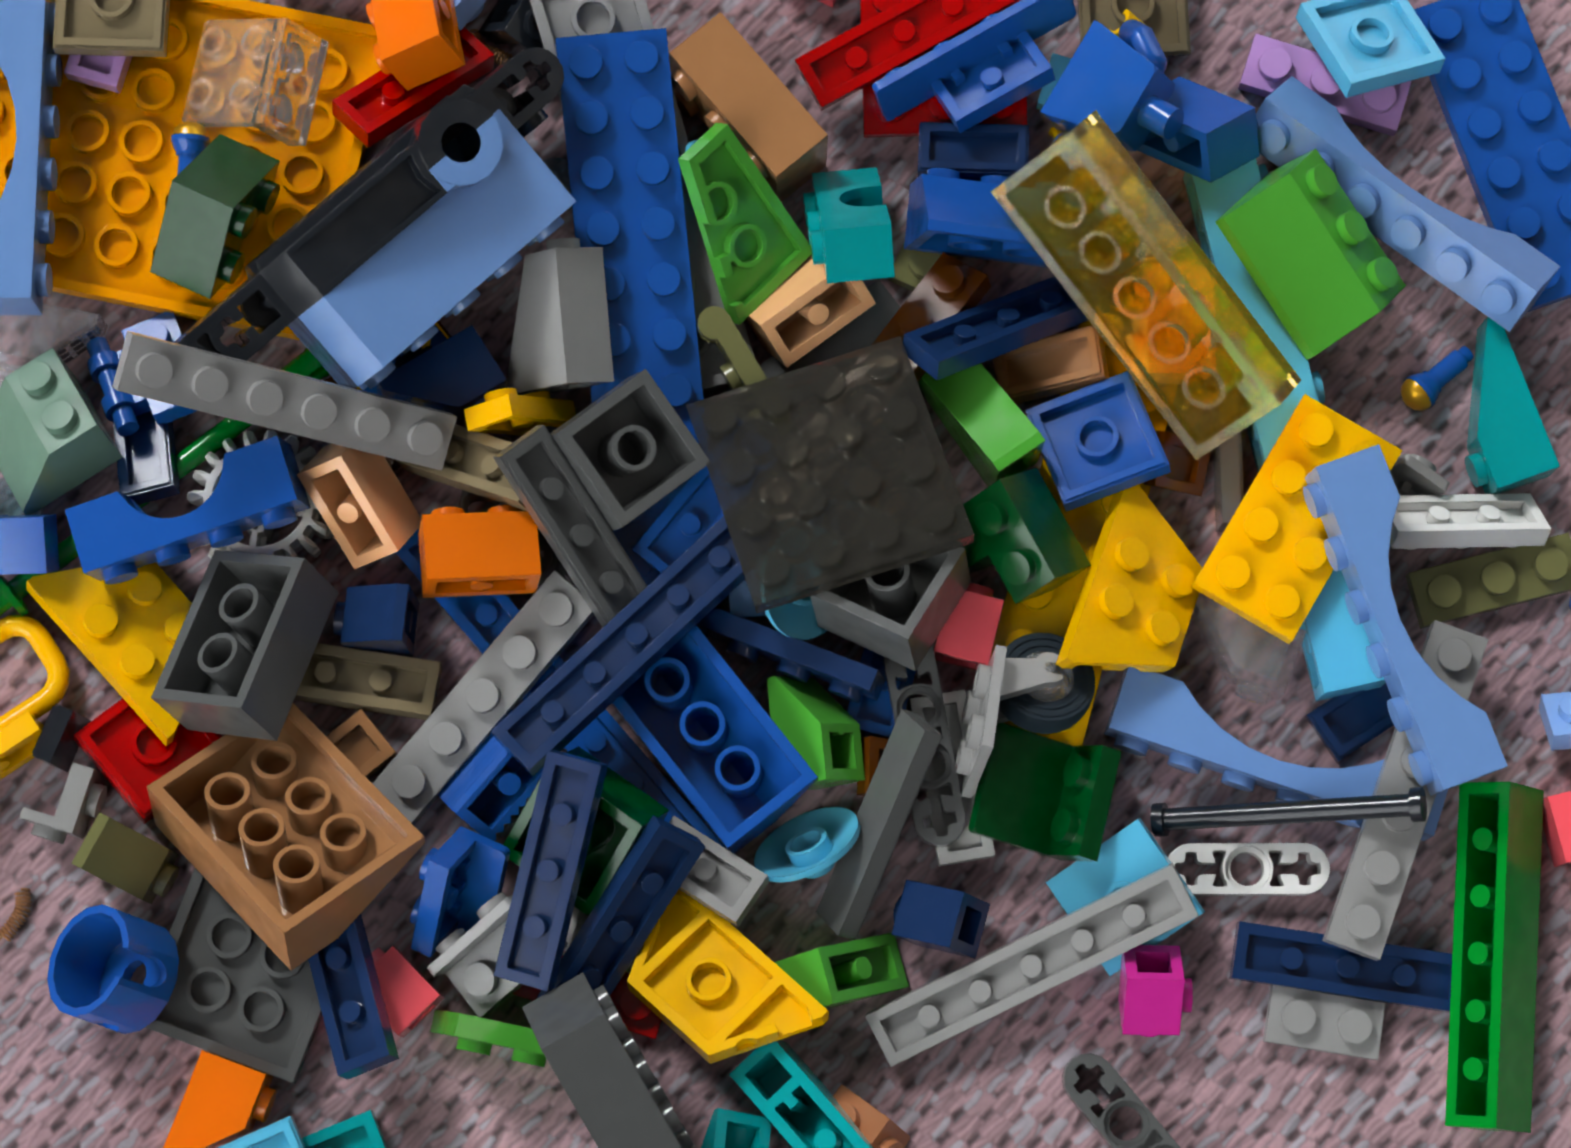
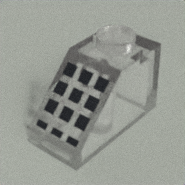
M43 304V315H0V382H3L7 375L52 347L65 364H68L87 351L86 344L95 337L107 338L109 326L100 314Z

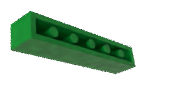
M1467 782L1459 785L1445 1126L1475 1130L1531 1133L1544 791L1514 782Z

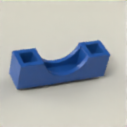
M276 435L225 453L220 480L211 496L197 509L182 516L173 518L149 516L140 508L135 500L118 491L65 509L83 573L99 581L104 580L107 585L118 584L138 576L137 568L154 562H157L158 566L177 564L191 557V549L209 543L212 548L228 546L241 541L244 538L243 531L263 525L264 529H275L295 522L297 520L296 513L311 507L305 488L297 476L300 471L291 444Z

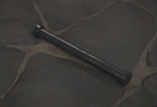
M1411 787L1408 794L1168 808L1166 803H1153L1150 811V821L1155 837L1168 836L1171 830L1410 817L1412 822H1425L1427 818V801L1423 787Z

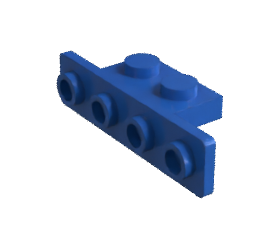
M1021 0L999 13L987 16L978 25L955 38L939 43L930 52L907 65L891 70L872 85L882 115L886 121H891L935 96L958 132L962 133L1055 81L1052 66L1033 40L1073 19L1076 16L1073 0Z

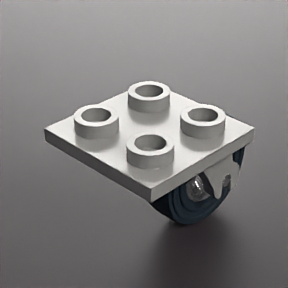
M1050 633L1027 634L1014 640L1007 647L996 645L988 665H978L973 690H968L962 714V724L968 725L966 740H961L955 763V773L964 775L962 797L972 798L994 747L997 723L1011 721L1016 726L1030 732L1052 734L1072 727L1087 712L1095 692L1094 670L1091 665H1078L1073 669H1062L1055 665L1064 641L1063 637Z

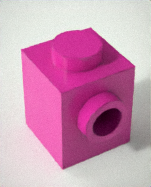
M1139 945L1122 954L1118 995L1122 1034L1141 1035L1144 1037H1155L1158 1035L1180 1036L1182 1012L1191 1013L1193 1003L1192 979L1184 978L1180 946Z

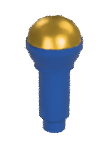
M188 121L180 123L174 128L171 135V142L178 157L177 175L210 144L207 130L197 122Z
M1462 346L1460 349L1449 353L1429 371L1409 375L1401 385V396L1405 404L1413 410L1423 411L1430 409L1438 399L1439 393L1442 391L1441 388L1467 368L1468 362L1474 358L1471 350L1466 346Z

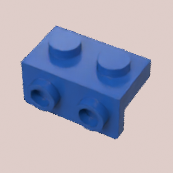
M460 826L440 849L432 848L428 852L419 871V879L424 881L422 894L414 904L410 915V923L415 925L410 949L431 958L436 952L435 948L456 929L463 928L467 932L481 920L476 914L478 909L492 897L502 892L510 857V849Z

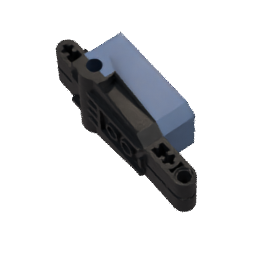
M540 47L527 48L499 65L473 88L463 84L453 94L445 96L424 115L400 129L382 151L245 266L247 280L176 339L174 343L247 361L288 326L337 384L351 388L360 387L361 390L367 387L370 389L375 387L396 368L392 363L393 359L402 352L404 354L410 350L415 352L439 331L434 325L443 316L448 318L452 314L458 315L481 295L476 289L485 280L489 282L495 277L499 279L523 259L519 251L526 245L530 247L537 241L541 243L565 222L560 215L577 202L524 139L526 135L548 118V115L542 108L555 98L562 88L564 72L559 59L549 50ZM527 76L530 83L525 88L526 91L513 98L506 90ZM243 317L252 325L238 331L234 336V343L225 346L219 339L225 332L223 326L225 327L240 321Z

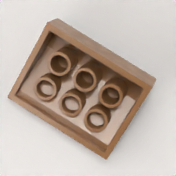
M292 703L277 741L224 735L147 786L155 825L291 971L338 939L425 844V837L294 703Z

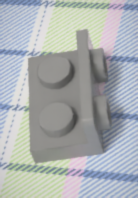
M504 892L495 895L478 909L476 914L481 920L467 932L460 928L440 942L435 948L440 956L427 966L433 977L446 974L472 1010L481 1018L488 1016L523 985L493 976L513 896L507 897ZM567 941L565 943L564 949L569 945Z

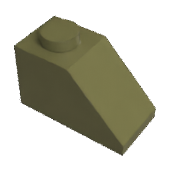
M100 812L71 863L150 904L153 903L156 895L165 897L168 894L180 870L178 866L174 865L179 854Z

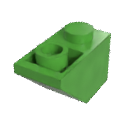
M787 676L768 677L770 718L818 776V779L807 790L824 789L865 780L860 724L814 678H809L807 683H802Z

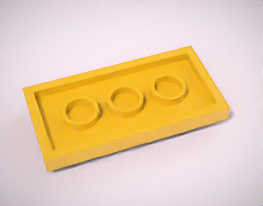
M1304 394L1191 588L1290 644L1333 572L1324 549V540L1328 536L1321 518H1313L1305 503L1303 496V487L1307 486L1305 477L1319 465L1378 444L1391 471L1402 450Z

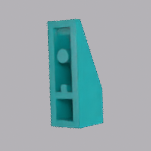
M1487 317L1478 327L1476 335L1467 439L1469 455L1465 457V466L1468 476L1476 488L1482 486L1485 494H1502L1549 477L1560 465L1506 331L1502 326Z
M779 1040L756 1048L729 1074L792 1148H874L826 1086L787 1042Z

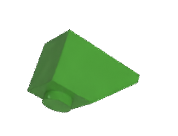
M891 933L823 946L774 962L826 1009L909 987L896 938Z

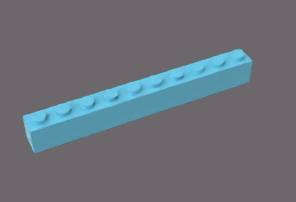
M1255 158L1212 183L1187 172L1184 173L1183 180L1204 263L1210 264V287L1228 358H1236V362H1238L1240 405L1257 472H1259L1303 395L1306 394L1323 404L1325 403V391L1319 372H1311L1308 360H1306L1216 224V221L1268 174L1266 165L1264 163L1257 165ZM1333 570L1298 630L1316 702L1362 690L1380 688L1386 683L1384 677L1377 678L1369 665L1366 646L1371 644L1363 624L1356 625L1348 612L1345 593L1349 592L1341 570L1337 572Z

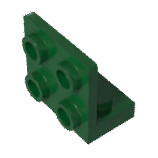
M997 723L994 747L978 783L968 827L969 831L1061 861L1098 862L1122 751L1104 745L1071 746L1004 723Z

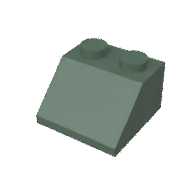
M53 347L4 378L0 387V471L25 515H32L123 458L79 380Z

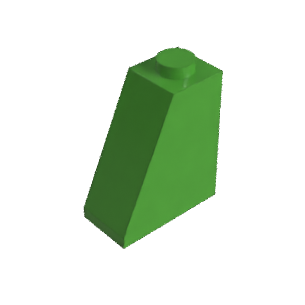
M981 363L940 380L934 379L925 372L918 381V389L987 487L1001 478L1024 472L1038 462L1046 440Z

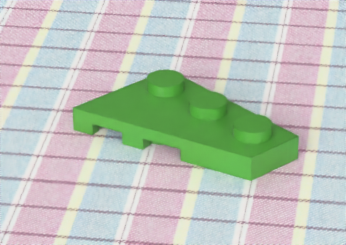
M715 123L678 158V162L724 309L730 315L733 322L740 325L812 255L811 245H809V242L729 125Z
M435 1010L430 1032L458 1038L456 1049L490 1056L492 1045L513 1049L512 1061L545 1067L546 1057L538 1044L532 1028L442 1010Z

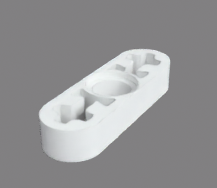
M1187 843L1177 847L1167 856L1174 866L1182 864L1185 861L1186 854L1194 855V862L1197 865H1213L1216 863L1213 853L1223 854L1219 873L1224 887L1213 885L1216 874H1202L1195 878L1194 885H1187L1194 896H1306L1321 889L1327 882L1330 874V864L1325 853L1317 846L1309 843ZM1269 853L1279 854L1276 865L1294 864L1298 861V854L1306 855L1307 864L1317 866V874L1308 877L1307 885L1299 884L1298 875L1280 874L1277 876L1280 886H1270L1273 876V862ZM1250 854L1260 862L1262 874L1256 884L1244 886L1233 879L1230 866L1232 860L1237 855ZM1180 874V876L1182 877V879H1183L1184 882L1186 883V878H1185V876Z

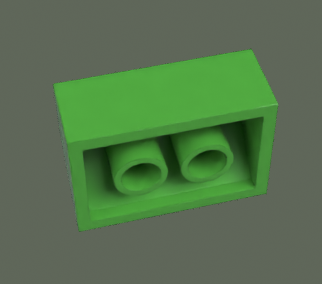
M1316 148L1269 172L1216 221V224L1306 360L1316 356L1381 312L1406 286L1399 276L1394 263L1387 258L1370 232L1365 219L1357 212L1338 183L1335 173L1327 166Z

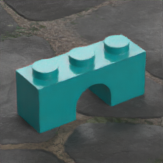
M877 167L812 173L813 192L803 193L805 224L808 228L813 265H824L827 283L895 277L892 225L887 204L883 205L882 185Z

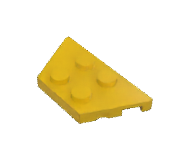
M1136 485L1113 495L1090 562L1091 566L1088 568L1055 664L1062 669H1073L1078 665L1102 666V670L1122 671L1128 667H1133L1140 672L1164 673L1176 666L1199 592L1191 588L1201 571L1202 566L1141 487Z
M155 562L137 568L138 576L112 585H107L104 580L99 581L84 574L82 567L37 575L27 580L26 591L165 746L172 743L180 723L156 703L151 696L192 602Z
M679 889L644 942L641 953L635 957L627 979L629 991L709 1064L822 1026L829 1020V1011L730 922Z

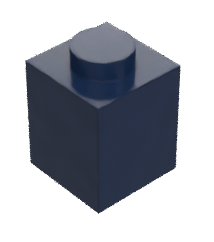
M906 879L903 893L898 898L894 907V926L891 935L921 947L976 959L990 904L962 891Z

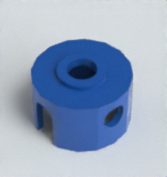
M103 904L88 907L70 920L57 939L50 957L47 977L50 997L59 1011L73 1017L98 1024L122 1034L140 1031L156 1020L169 1002L178 974L179 956L176 942L166 928ZM144 964L146 967L144 983L140 984L132 981L131 978L134 971Z

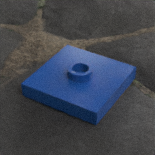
M1129 370L1025 410L1027 418L1046 440L1041 453L1066 512L1171 472L1168 459Z

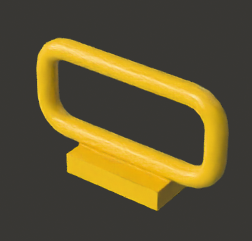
M8 615L0 619V644L12 637L25 638L46 668L47 681L44 687L37 693L0 716V780L35 758L32 756V751L44 727L38 718L49 712L55 704H58L69 687L70 669L64 654L50 632L38 620L26 615Z

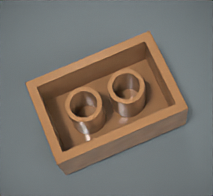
M721 12L669 53L672 87L674 88L673 92L678 108L688 118H692L696 114L708 129L715 123L728 124L781 202L810 180L812 173H818L826 167L828 134Z

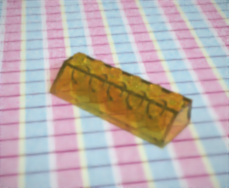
M1096 110L991 191L1001 207L1195 460H1198L1280 406L1301 381L1291 365Z

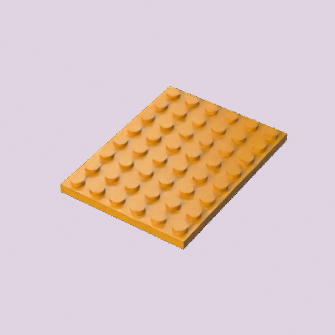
M170 0L167 57H132L120 94L68 80L64 70L69 55H60L62 61V83L60 87H53L52 105H57L59 110L60 133L58 139H51L50 157H54L56 160L58 180L56 190L48 191L47 210H52L54 213L55 238L53 244H46L45 263H50L52 268V291L159 313L170 312L174 313L175 316L200 320L247 280L245 266L362 167L367 147L332 114V100L381 70L373 53V45L378 42L376 30L372 24L250 0ZM0 69L1 198L13 164L16 144L15 107L8 82ZM188 121L203 125L208 132L210 143L219 134H222L280 161L274 181L280 185L276 203L269 214L261 213L255 219L251 231L242 240L240 252L245 254V262L236 281L233 284L226 282L211 299L150 272L171 183L177 176L178 157L171 142V135L174 128L180 123ZM243 317L240 321L228 326L244 329L252 325ZM288 326L276 335L300 340Z

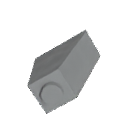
M580 238L547 240V250L525 255L507 374V388H516L518 395L539 391L557 393L614 382L603 247H580Z

